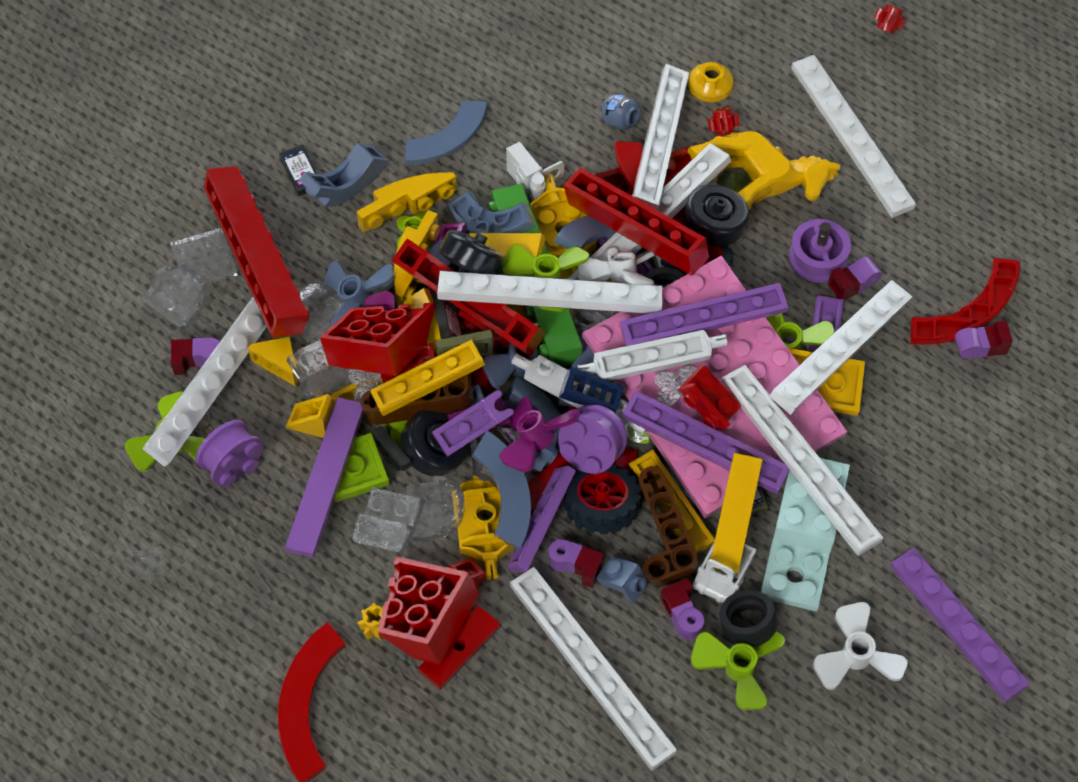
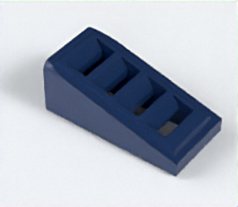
M571 367L565 375L559 398L584 406L590 404L600 405L616 414L624 387ZM574 381L578 382L576 390L572 389ZM585 384L590 385L587 395L583 394ZM596 388H601L598 399L594 398ZM607 391H612L609 403L604 402Z

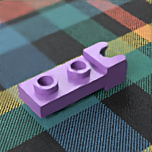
M500 390L494 391L431 432L446 456L451 455L514 414L510 408L502 412L495 409L494 403L502 395Z

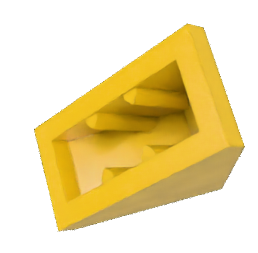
M290 337L250 344L248 351L252 362L294 386L299 383Z
M324 395L296 403L286 428L324 438L334 409L333 398L330 395Z

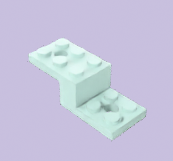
M820 458L845 489L850 465ZM790 469L776 522L761 593L766 594L772 601L817 612L828 559L837 529ZM789 571H797L802 575L803 580L798 583L791 582L786 574Z

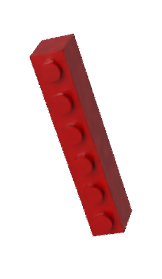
M580 167L563 184L569 205L689 275L693 276L709 258L705 237Z

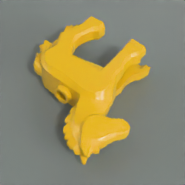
M753 131L732 132L731 135L723 137L716 136L711 141L688 148V153L692 160L710 143L730 155L731 162L712 179L717 182L719 175L728 168H744L752 183L739 191L738 194L745 200L749 210L752 204L760 202L765 198L782 194L801 184L805 190V197L810 201H815L819 198L826 183L833 181L834 177L838 176L837 171L840 169L838 163L830 162L827 159L821 160V157L810 156L809 158L803 156L798 160L789 161L784 157L779 147H774L762 134Z

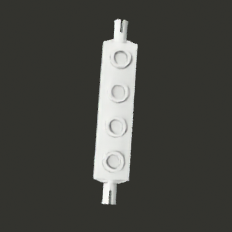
M704 330L597 352L594 354L593 363L578 365L577 369L589 374H596L597 377L613 381L710 360L713 348L727 346L728 343L725 334L709 338Z
M517 353L511 364L525 370L524 379L559 398L568 370L541 355L530 361ZM574 381L572 389L576 390L578 382ZM585 384L583 394L587 395L590 385ZM596 388L594 398L598 399L601 388ZM607 392L604 402L609 403L611 393ZM621 399L616 415L621 419L626 429L630 427L644 435L647 430L622 418L628 402ZM564 400L565 402L577 407L578 409L584 406Z

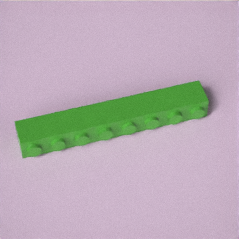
M522 183L491 191L492 202H488L491 212L506 210L524 202L529 206L535 226L523 233H540ZM545 245L542 254H548ZM524 305L527 318H532L533 324L546 333L541 341V345H539L540 355L561 367L573 365L582 354V345L568 308L563 312H555L541 309L538 306Z

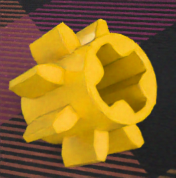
M375 602L366 610H361L363 620H360L358 625L361 630H364V635L368 640L374 636L382 641L383 637L379 635L378 628L383 607L377 606Z

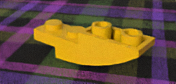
M430 173L412 176L374 191V202L356 211L358 226L363 232H366L370 229H377L384 221L393 216H400L407 208L413 215L420 211H427L434 203L441 199L450 198L457 191L456 175L454 173Z
M428 210L417 229L407 226L400 239L397 252L407 238L425 251H428L431 240L435 241L440 231L438 214ZM394 264L395 301L397 308H399L400 305H404L403 302L416 293L418 284H422V282Z

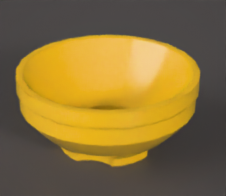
M715 62L697 65L691 71L688 79V87L692 95L705 102L724 100L731 94L734 86L733 76L729 69ZM714 70L719 76L709 78L705 75V72Z

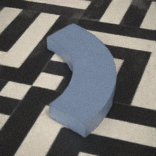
M461 101L458 114L446 128L428 137L407 139L405 165H421L436 162L438 158L450 153L454 154L465 147L483 124L487 102Z
M467 191L448 204L455 219L459 223L465 222L467 230L472 233H523L535 226L529 206L524 202L506 210L491 212L482 208L474 194Z
M585 216L565 225L556 236L554 242L567 249L571 247L582 249L586 245L595 242L597 238L608 237L610 239L616 232L595 219Z
M486 431L471 457L487 469L494 482L497 483L500 492V518L494 536L519 550L526 537L531 516L528 482L524 472L504 465L499 458V454L507 446L495 435Z

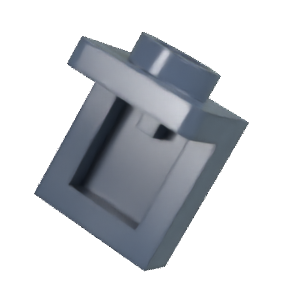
M611 556L596 577L601 585L622 592L627 600L632 603L636 602L649 583L638 564L615 556Z

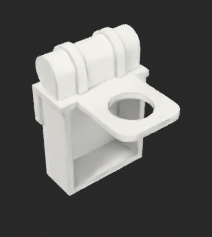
M520 142L506 148L507 171L517 184L522 183L527 199H531V203L545 192L546 183L543 176H548L555 169H558V173L554 176L555 182L564 176V163L562 161L542 170V167L538 165Z
M713 543L702 566L698 568L697 576L692 585L693 589L699 591L702 595L705 594L716 599L719 603H723L727 597L740 590L744 582L743 578L755 557L757 549L744 544L739 572L736 574L731 568L711 559Z

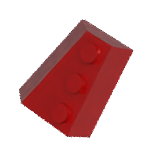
M424 303L423 308L411 309L410 304L400 305L397 309L386 311L383 306L351 308L320 337L328 365L343 369L396 376L427 345L435 310L434 303Z
M395 556L393 563L395 567L394 576L390 577L388 585L390 593L388 601L384 602L378 633L412 658L440 665L480 593L469 572Z

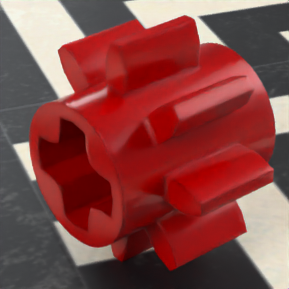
M886 4L884 9L878 7L873 18L879 21L876 26L877 28L894 34L895 29L902 30L907 20L901 17L903 10L890 4Z
M731 107L713 110V118H707L709 131H716V136L731 135L732 132L735 133L734 127L740 126L739 115L736 112L732 113Z

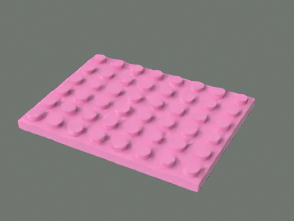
M720 256L700 267L693 276L687 274L662 288L661 311L743 292L746 289L723 257ZM619 312L584 331L582 337L593 354L625 347L626 345L619 326L620 321L650 313ZM766 317L706 331L709 338L725 334L728 343L727 346L713 348L710 360L617 379L612 382L624 387L622 397L626 402L630 401L635 390L658 401V397H665L659 395V393L665 395L664 393H669L667 394V400L661 403L669 401V407L704 424L700 413L684 402V396L678 390L682 386L680 373L683 369L685 377V370H689L690 375L691 367L696 370L699 366L705 365L721 383L722 377L746 365L770 395L799 364ZM661 373L666 375L669 373L675 378L676 383L674 384L676 385H660L658 382H661L662 379L660 381L657 379L660 378ZM665 380V382H661V383H662V384H664V383L669 384L668 382H672V381H666V380ZM669 386L676 387L669 392H662L663 388H668ZM677 389L679 397L670 400L671 393ZM818 390L791 415L778 405L815 453L844 437L847 433ZM741 407L730 418L729 423L731 425L727 429L717 430L784 463ZM646 431L704 518L722 509L730 471L652 432Z

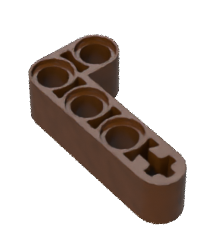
M472 372L385 416H382L370 390L362 395L360 404L368 420L375 425L409 420L422 410L443 413L458 412L471 407L474 402ZM463 391L461 394L455 395L457 392ZM435 396L433 399L427 400L429 397Z
M647 467L640 473L639 483L666 551L648 558L644 563L643 569L651 585L664 587L695 574L699 568V560L664 473L657 467ZM650 479H655L660 493L654 494L649 482ZM662 503L671 505L669 512L664 514L656 512V509ZM672 529L682 531L680 538L676 540L668 539L667 534ZM683 555H689L693 558L691 564L685 567L677 564L678 559ZM655 566H663L666 569L661 577L656 578L650 575L651 570Z

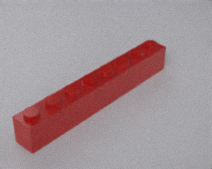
M237 166L207 169L203 189L272 338L303 334L306 322L309 321V310L302 303L299 289L297 286H294L291 280L290 270L288 267H285L281 252L273 242L272 233L266 228L263 214L258 211L255 205L254 195L250 194L245 177L241 175Z

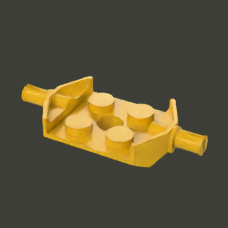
M549 174V179L547 175L543 176L546 183V191L530 203V207L538 229L545 237L544 245L547 253L559 258L567 248L554 242L558 235L556 229L567 225L573 220L585 217L586 214L568 204L564 188L556 187L553 174ZM597 240L582 249L590 255L596 248ZM579 265L571 268L572 273L579 269Z
M477 461L472 463L473 479L463 482L453 491L460 554L482 561L485 564L486 579L492 580L491 569L493 571V579H497L499 575L496 562L514 550L515 547L494 536L500 518V492L493 478L485 475V469L481 463H479L480 471H478ZM482 510H489L493 516L489 520L483 521L477 517V514Z

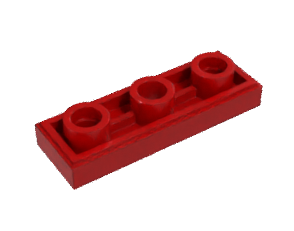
M478 605L465 619L441 664L436 665L423 662L418 667V672L441 690L501 628L500 623ZM457 646L464 647L462 651L455 650Z

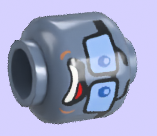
M613 94L602 104L601 110L604 122L620 130H628L635 126L640 118V109L637 101L622 94Z

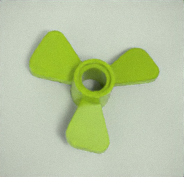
M515 244L510 247L507 253L506 263L502 269L503 275L561 279V271L586 263L589 260V253L579 247H571L559 258L552 254H542L535 258L521 245ZM538 306L541 309L555 312H563L566 309L560 307Z
M782 313L766 317L781 340L787 336L796 338L793 343H784L787 348L802 350L803 344L822 345L834 334L833 325L828 321H822L802 331L795 323H785Z
M176 392L159 400L158 409L162 419L157 423L155 431L183 392ZM152 435L130 438L125 443V450L136 469L141 472L148 471L156 462L152 456L142 449ZM189 436L177 453L184 450L195 460L196 453L206 438Z
M776 631L772 638L761 646L751 647L748 644L740 643L728 649L710 633L702 632L696 638L691 655V665L699 670L725 668L727 675L732 680L737 681L736 705L745 711L763 710L767 705V698L753 678L757 660L781 649L784 646L785 638ZM743 659L748 663V666L739 667L734 663V660Z

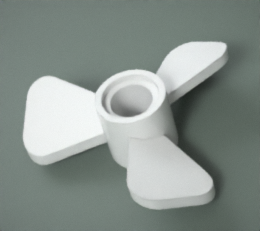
M647 251L635 256L632 252H618L608 257L609 262L589 258L586 263L579 265L578 280L602 282L611 279V283L654 285L653 280L637 273V265L655 254Z
M859 602L842 606L836 611L835 620L847 638L843 650L820 654L814 660V670L824 687L828 690L836 689L850 668L855 670L864 669L869 663L892 681H899L904 675L908 664L907 660L898 654L875 651L876 644L874 639L865 633L870 614V607L867 603ZM859 647L865 654L858 655L853 652L852 648Z

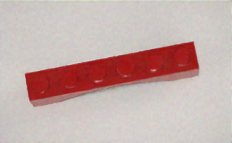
M408 238L391 260L436 293H438L440 271L455 272ZM448 300L530 357L546 335L538 326L504 304Z

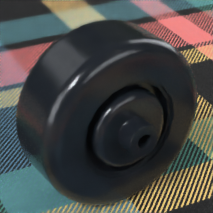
M715 184L704 185L695 189L688 197L683 212L684 225L705 237L707 245L717 247L727 246L739 240L744 233L749 219V209L742 196L726 186Z
M449 230L439 248V252L444 258L460 267L457 272L500 275L506 263V257L495 248L486 244L488 238L480 233H477L474 238L457 230Z
M422 410L406 422L401 433L402 451L411 460L412 467L428 476L438 477L447 475L459 467L468 457L471 442L451 455L446 456L431 433L448 422L447 415L452 413Z

